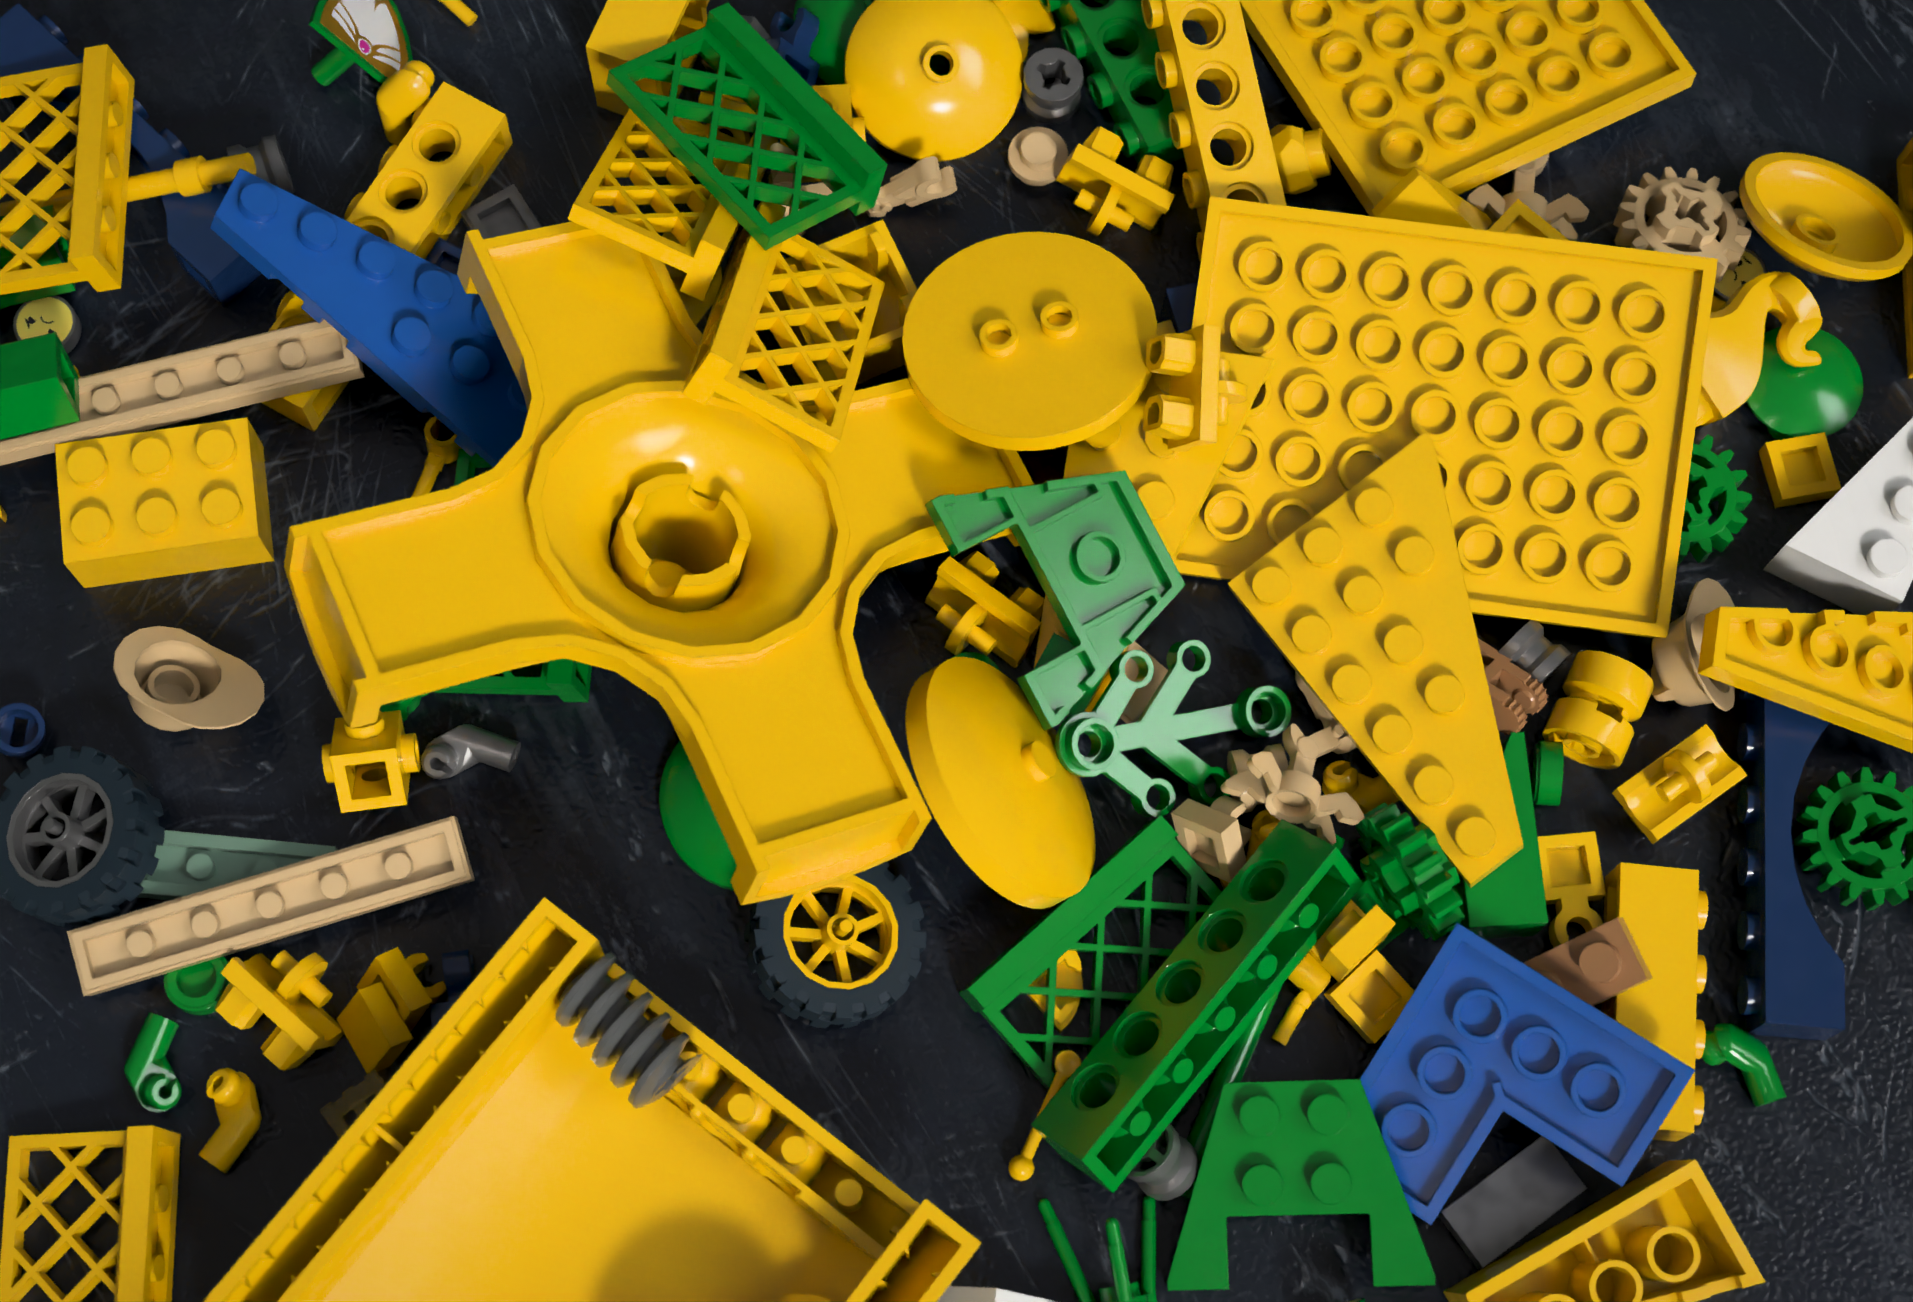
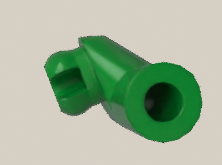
M1718 1023L1713 1031H1706L1702 1059L1706 1064L1712 1066L1728 1061L1731 1065L1740 1069L1755 1107L1787 1097L1768 1047L1761 1040L1732 1023Z

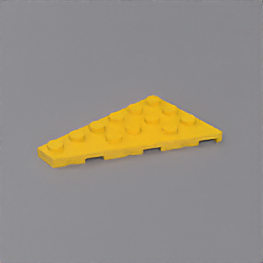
M1425 431L1227 584L1231 592L1419 825L1424 823L1435 833L1438 844L1448 860L1456 867L1457 872L1469 887L1472 888L1523 849V840L1434 440Z

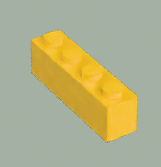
M1620 862L1605 876L1604 924L1618 917L1624 918L1653 978L1602 1002L1601 1011L1695 1069V1059H1701L1706 1039L1704 1021L1696 1019L1697 994H1702L1707 977L1706 958L1704 955L1698 954V930L1704 928L1708 914L1707 893L1699 890V870ZM1695 1072L1652 1140L1677 1142L1693 1134L1694 1125H1700L1704 1113V1091L1701 1085H1695Z

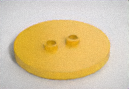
M1019 232L1005 234L980 241L962 249L940 264L924 280L910 302L903 325L902 344L905 367L909 382L922 405L936 420L956 434L973 442L1004 450L1039 451L1054 449L1085 440L1103 431L1126 414L1137 402L1152 376V372H1149L1146 366V343L1149 339L1157 337V319L1151 297L1136 273L1126 263L1106 249L1089 241L1059 233Z

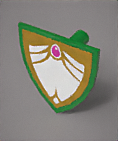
M318 0L316 2L309 25L336 46L311 68L313 77L321 85H330L354 63L358 64L373 78L383 84L392 74L401 70L406 62L413 60L409 37L399 10L393 0Z

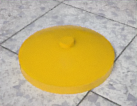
M954 657L947 659L916 680L907 700V743L921 791L935 820L953 848L972 871L1001 896L1024 907L1033 909L1052 907L1080 892L1089 881L1094 868L1096 852L1095 830L1090 805L1079 776L1071 774L1062 766L1055 749L1057 732L1053 727L1044 731L1023 690L1013 680L995 667L975 658Z

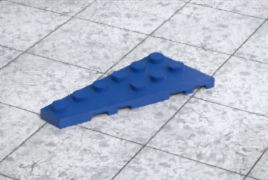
M241 168L238 170L214 215L210 229L266 278L279 279L304 301L301 308L319 324L325 320L348 340L346 348L353 352L354 355L419 412H431L455 433L457 437L454 442L471 457L476 453L479 454L494 468L521 438L528 411L522 389L479 294H466L457 275Z

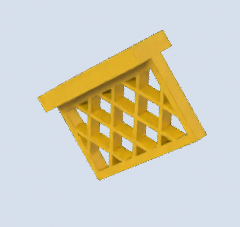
M108 44L84 48L83 63L0 77V99L20 95L27 98L4 122L0 121V152L11 141L23 150L0 173V199L8 193L19 202L0 221V248L3 246L14 255L0 270V295L88 281L97 292L121 289L135 79ZM81 85L80 95L62 113L49 104L65 88ZM41 111H44L54 121L31 143H28L18 134ZM70 131L77 137L76 147L57 165L45 155ZM39 162L50 173L25 196L13 186ZM66 183L73 189L72 200L53 218L41 207ZM35 215L47 225L20 249L9 239ZM61 236L69 242L68 262L41 266L36 262Z
M629 108L574 201L568 220L686 272L687 274L680 291L704 301L740 223L702 184L693 183L689 176L694 175L677 157H673L669 153V149ZM679 117L673 118V123L683 133L708 138L709 126L694 120ZM717 130L716 140L752 147L753 136L749 144H746ZM762 135L760 149L770 150V146L773 143H777L779 138ZM631 150H644L650 158H637ZM718 158L713 159V165L723 175L748 180L749 165ZM758 167L757 182H761L766 168ZM629 177L635 186H621L615 178ZM652 177H666L671 185H658ZM674 204H687L693 212L680 213ZM636 205H651L656 213L643 214ZM596 206H613L619 214L614 215ZM672 232L680 244L658 233Z
M761 201L756 210L772 224L784 217L786 207ZM743 228L734 244L682 394L706 406L714 392H717L823 450L832 453L842 436L885 282L798 234L765 251ZM780 251L800 261L806 271L792 272ZM836 284H842L864 296L863 300L848 303ZM816 287L827 305L814 307L803 288ZM783 291L794 309L780 311L769 292ZM838 321L849 340L836 341L824 322ZM804 325L816 344L802 346L791 327ZM770 329L782 349L767 351L756 331ZM826 360L838 379L824 381L812 361ZM792 364L804 384L789 386L777 366ZM757 369L769 389L761 390L739 378L740 371ZM814 400L827 423L825 424L806 414L800 402Z
M150 1125L129 1126L127 1130L9 1136L0 1258V1302H20L36 1283L53 1302H81L101 1280L114 1294V1302H172L181 1134ZM123 1147L122 1173L104 1191L85 1168L104 1148ZM71 1149H83L75 1158L68 1152ZM30 1151H52L66 1167L41 1194L28 1180ZM77 1179L95 1198V1202L70 1227L51 1204ZM119 1197H120V1207L115 1203V1201H116ZM28 1198L31 1204L26 1208ZM106 1211L119 1225L118 1242L100 1260L80 1237ZM42 1214L61 1237L35 1262L23 1249L24 1234L28 1227ZM72 1247L92 1270L66 1296L46 1273ZM115 1265H116V1277H115V1275L111 1272L112 1268H113ZM22 1267H23L24 1270L26 1271V1273L24 1274L23 1277H22Z

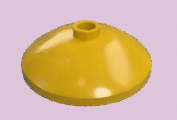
M875 0L858 19L849 37L844 57L845 84H850L852 109L856 117H864L865 130L876 141L892 152L906 158L919 161L935 156L938 158V162L959 159L976 152L991 142L1007 125L1016 109L1022 90L1023 60L1018 39L1010 22L991 0ZM939 54L948 59L950 70L947 75L940 76L931 70L929 64L931 56Z
M1771 153L1754 160L1748 166L1740 181L1739 195L1751 225L1780 256L1803 270L1845 281H1872L1897 274L1905 267L1913 254V229L1898 205L1873 183L1836 163L1800 153Z

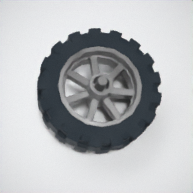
M61 746L53 749V755L45 756L40 753L26 762L27 769L21 774L14 771L3 784L7 789L0 798V897L12 902L10 906L16 910L53 925L64 927L65 923H68L75 927H83L93 924V918L100 917L107 920L121 911L119 908L120 904L125 900L132 902L142 892L144 888L140 883L146 874L153 875L159 859L154 857L157 845L163 846L165 828L159 825L158 817L164 814L160 800L150 794L153 786L143 775L135 772L133 767L92 747L82 746L81 751L71 746ZM95 793H98L105 804V808L88 818ZM75 798L69 816L62 806L70 799ZM106 827V832L104 836L100 830ZM53 845L54 847L41 862L40 846ZM67 859L69 877L60 881H50ZM85 860H92V862L85 866Z

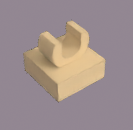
M1226 795L1217 798L1211 807L1188 798L1171 813L1175 831L1179 834L1176 836L1179 844L1205 873L1229 883L1247 862L1243 846L1252 836L1251 829L1239 825L1237 819L1246 810V804Z

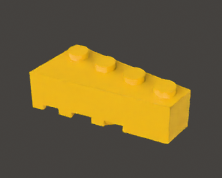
M1687 1159L1664 1162L1446 1289L1443 1293L1448 1302H1696L1711 1298V1295L1736 1288L1743 1289L1761 1284L1765 1280L1697 1160Z

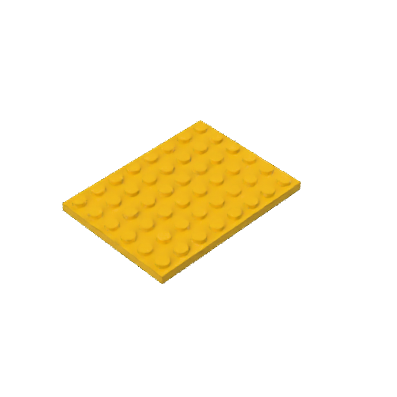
M1210 197L1192 328L1203 324L1221 327L1220 352L1274 358L1275 365L1265 384L1263 383L1242 430L1233 441L1219 469V475L1175 561H1173L1181 575L1231 581L1426 431L1434 440L1472 614L1524 621L1534 620L1539 623L1650 638H1667L1718 259Z

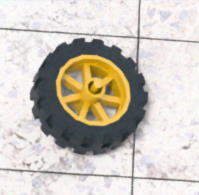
M888 862L821 887L751 904L749 910L750 920L745 925L744 943H748L750 953L746 956L747 964L751 974L757 972L762 981L758 987L769 1001L774 997L782 1004L783 1007L780 1011L795 1020L802 1016L810 1020V1026L817 1028H827L830 1024L840 1025V1028H849L858 1025L861 1021L877 1017L908 990L910 982L916 978L922 962L919 961L920 953L926 949V931H921L920 921L924 918V914L919 900L913 902L908 893L912 888L908 881L901 874L896 878L887 870L890 865ZM820 892L839 894L834 916L829 917L814 897V894ZM851 899L858 902L870 916L856 921L853 916L847 914ZM799 903L802 904L820 929L790 927L793 912ZM876 927L880 937L879 952L857 941L859 933ZM791 941L812 942L814 955L805 965L797 957ZM846 952L874 966L873 969L866 976L852 982ZM822 960H833L838 982L828 981L812 972Z

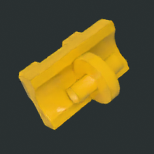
M1101 126L1095 128L1083 145L1078 143L1062 165L1055 180L1079 192L1073 204L1092 214L1086 229L1087 232L1098 236L1107 222L1125 232L1129 230L1133 222L1151 231L1163 213L1166 214L1175 197L1173 193L1168 191L1174 167L1155 155H1144L1135 172L1115 163L1124 143L1118 135Z
M1203 324L1182 333L1162 334L1149 339L1146 343V366L1149 372L1170 375V395L1158 394L1148 398L1144 406L1143 429L1145 432L1168 439V450L1186 452L1192 446L1216 443L1217 426L1228 424V404L1242 403L1247 400V385L1229 381L1230 361L1220 359L1221 327Z
M979 551L972 552L960 562L949 556L938 567L936 573L938 575L937 580L925 600L926 604L938 612L936 619L952 630L946 641L945 648L957 656L970 643L986 656L992 651L1016 668L1026 657L1041 625L1040 619L1043 612L1044 598L1029 587H1019L1010 598H1007L992 586L996 582L999 571L995 563Z
M1705 724L1616 788L1612 794L1623 806V810L1641 833H1644L1649 841L1654 844L1743 780L1747 774L1740 765L1724 752L1712 730Z
M286 950L276 955L272 962L262 953L256 954L244 962L239 957H234L222 970L221 974L230 983L224 990L215 1010L232 1026L241 1030L252 1028L263 1013L269 1017L277 1027L260 1048L263 1051V1055L280 1070L285 1071L297 1068L315 1050L335 1046L344 1034L339 1023L322 1009L331 999L333 993L319 981L328 967V962L318 953H312L300 962L294 959Z

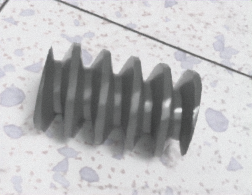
M609 952L590 964L563 990L558 1000L561 1003L556 1010L555 1020L562 1027H569L579 1023L575 1029L573 1040L580 1047H588L598 1042L591 1060L598 1068L616 1063L609 1079L616 1088L625 1087L636 1082L629 1094L628 1101L634 1108H641L667 1094L693 1069L703 1054L696 1055L685 1061L680 1057L690 1037L685 1032L668 1040L661 1036L671 1020V1016L667 1012L650 1020L643 1016L653 996L646 992L629 1000L625 994L635 977L631 972H628L611 980L607 974L617 957L613 952Z

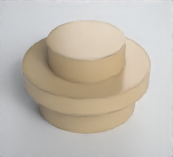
M1031 127L1019 132L1012 139L1008 149V163L1013 174L1025 184L1036 187L1045 186L1055 181L1062 165L1068 158V149L1063 138L1055 131L1044 127Z

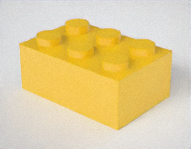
M247 417L55 444L63 563L84 588L274 561L263 444Z

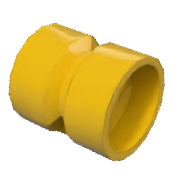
M1581 651L1575 656L1562 686L1567 697L1558 699L1554 704L1542 736L1544 741L1562 742L1564 756L1576 762L1594 768L1616 769L1622 764L1634 736L1633 727L1629 722L1638 721L1642 717L1654 689L1653 679L1632 662L1616 655L1602 651Z

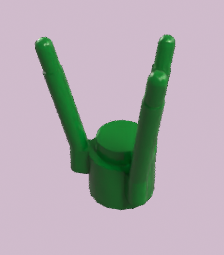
M1146 1195L1142 1203L1141 1294L1138 1282H1129L1119 1222L1116 1218L1110 1217L1106 1220L1105 1227L1114 1286L1098 1289L1100 1302H1157L1156 1200ZM1046 1198L1040 1199L1037 1204L1079 1302H1096L1050 1201Z

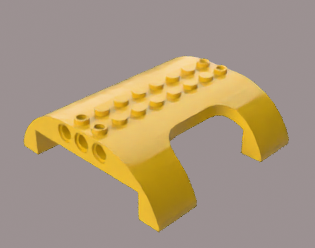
M544 897L203 1302H937L979 1248L981 1242L926 1198L921 1204L916 1202L636 979L633 980L625 996L631 1000L649 992L653 999L643 1016L650 1020L667 1012L671 1016V1020L661 1036L668 1040L685 1032L690 1038L680 1057L685 1061L696 1055H703L693 1069L667 1094L644 1107L634 1108L628 1101V1098L636 1082L625 1087L616 1088L609 1080L616 1063L598 1068L591 1060L598 1042L588 1047H580L573 1040L575 1029L579 1023L569 1027H562L555 1020L556 1010L561 1003L558 1000L563 990L584 969L605 954L596 937ZM614 963L607 976L612 980L627 972Z

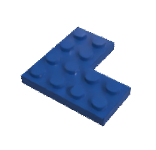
M1457 923L1360 1080L1410 1211L1432 1225L1503 1111L1623 1187L1692 1077L1695 1069L1462 924Z

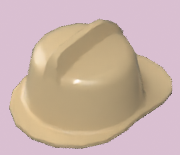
M1705 578L1696 582L1690 594L1685 614L1669 624L1667 638L1652 639L1653 665L1651 668V678L1653 679L1654 689L1651 694L1657 701L1675 700L1676 703L1687 707L1714 703L1717 708L1725 712L1734 707L1735 687L1698 674L1705 614L1720 606L1735 607L1728 592L1718 581Z
M154 626L138 629L126 636L115 650L113 671L120 686L128 693V699L135 714L146 724L159 730L178 732L193 727L197 729H225L240 725L254 716L264 702V683L254 668L241 659L206 643L199 637L180 628Z

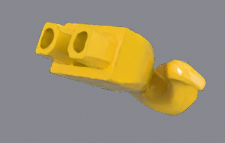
M1773 271L1756 276L1741 285L1719 311L1711 312L1696 427L1700 425L1703 427L1725 418L1742 406L1752 395L1762 369L1765 322L1768 312L1774 315L1782 324L1776 338V347L1780 358L1786 364L1792 367H1812L1821 364L1822 358L1818 352L1805 349L1807 341L1813 338L1822 325L1823 319L1819 305L1803 282L1790 272Z

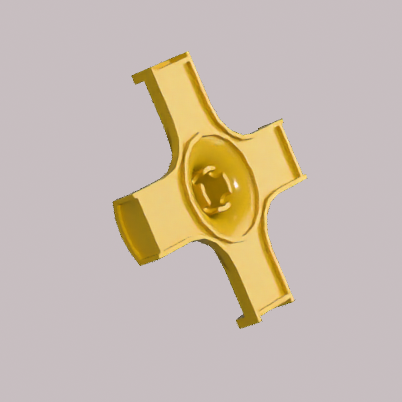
M572 221L486 239L482 238L479 229L466 231L457 275L466 294H479L524 394L528 413L521 438L493 469L451 488L290 526L284 569L314 657L349 729L377 722L381 705L517 668L557 659H569L617 672L658 700L666 711L737 864L730 882L741 905L782 898L821 887L866 871L911 851L932 817L864 678L853 637L859 598L878 573L894 566L949 551L925 507V504L932 499L942 495L954 494L957 496L979 493L986 489L1009 486V488L1034 485L1018 452L973 442L942 425L922 405L909 382V378L854 391L840 442L832 453L823 450L717 392H714L706 406L682 394L702 338V333L691 320L663 262ZM740 371L739 378L761 390L769 389L766 384L757 382ZM814 400L800 402L806 414L825 424L827 423ZM1010 528L984 540L988 541L1007 536L1014 547L1020 546Z

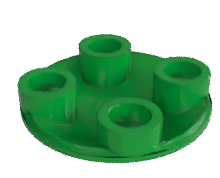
M1781 327L1766 332L1760 377L1752 395L1746 402L1755 416L1767 426L1771 436L1777 440L1825 432L1826 436H1829L1847 425L1861 404L1863 378L1854 355L1846 345L1830 333L1819 329L1813 338L1807 341L1805 349L1818 352L1822 358L1821 364L1812 367H1792L1780 358L1777 351L1776 338Z

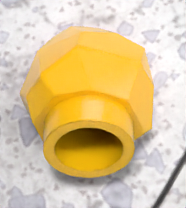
M1278 124L1270 130L1284 193L1299 194L1310 191L1317 186V179L1332 175L1330 155L1322 144L1321 128L1305 132L1303 128Z

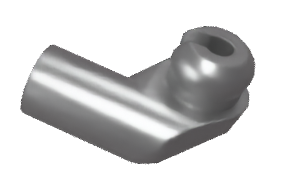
M463 724L427 744L421 756V765L428 776L439 780L453 777L479 762L511 772L518 759L521 743L474 725Z

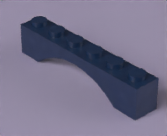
M19 3L0 17V77L83 63L84 52L76 57L65 47L69 41L51 19L46 15H42L36 20ZM81 85L65 88L49 104L62 113L80 95ZM20 95L3 98V100L16 111L27 98ZM134 98L130 155L147 172L173 168L176 160L189 158L190 153L169 129L164 128L158 133L146 122L150 117L143 106ZM41 111L35 117L53 119L44 111ZM225 183L213 185L211 192L183 197L179 192L162 195L161 198L166 212L168 243L182 269L218 303L225 307L262 274L210 229L214 215L229 189Z
M1737 688L1738 698L1746 700V723H1743L1739 729L1737 754L1740 761L1746 762L1747 774L1746 785H1742L1737 801L1738 820L1740 823L1746 824V847L1741 849L1737 863L1738 883L1740 886L1746 887V911L1741 912L1737 926L1739 949L1746 950V975L1740 978L1737 990L1738 1011L1741 1015H1746V1032L1751 1035L1825 1041L1845 1030V964L1822 935L1805 902L1794 864L1791 825L1794 795L1804 763L1821 733L1830 722Z

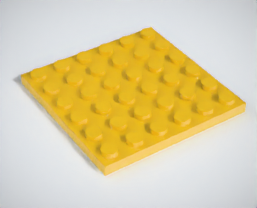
M1239 0L1245 27L1311 128H1321L1324 148L1368 215L1373 217L1375 216L1371 210L1414 167L1455 194L1460 195L1690 88L1696 76L1695 70L1644 0Z

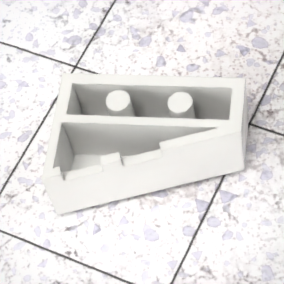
M1913 418L1784 545L1763 570L1856 615H1867L1873 611H1893L1903 602L1913 580Z

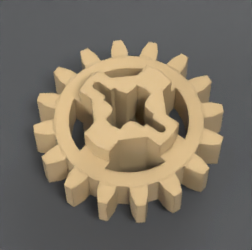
M1665 167L1660 180L1648 172L1643 174L1638 187L1629 185L1613 223V225L1619 227L1615 238L1617 246H1630V248L1718 259L1716 284L1722 281L1727 269L1734 271L1737 268L1752 230L1745 227L1748 218L1744 209H1733L1739 194L1736 191L1721 194L1717 190L1720 178L1716 176L1709 179L1706 183L1698 181L1697 169L1694 168L1689 169L1685 178L1677 177L1672 167ZM1645 213L1649 216L1647 223L1644 218ZM1717 234H1719V242L1715 239Z

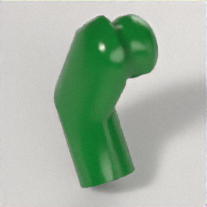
M148 1012L125 1062L124 1073L138 1103L150 1112L160 1113L175 1106L180 1100L182 1093L181 1084L166 1058V1053L179 1024Z

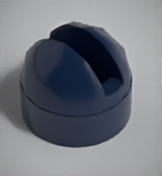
M13 703L1 708L0 752L9 757L23 758L38 751L44 743L46 736L44 719L39 711L24 703ZM16 718L28 720L22 747H12Z

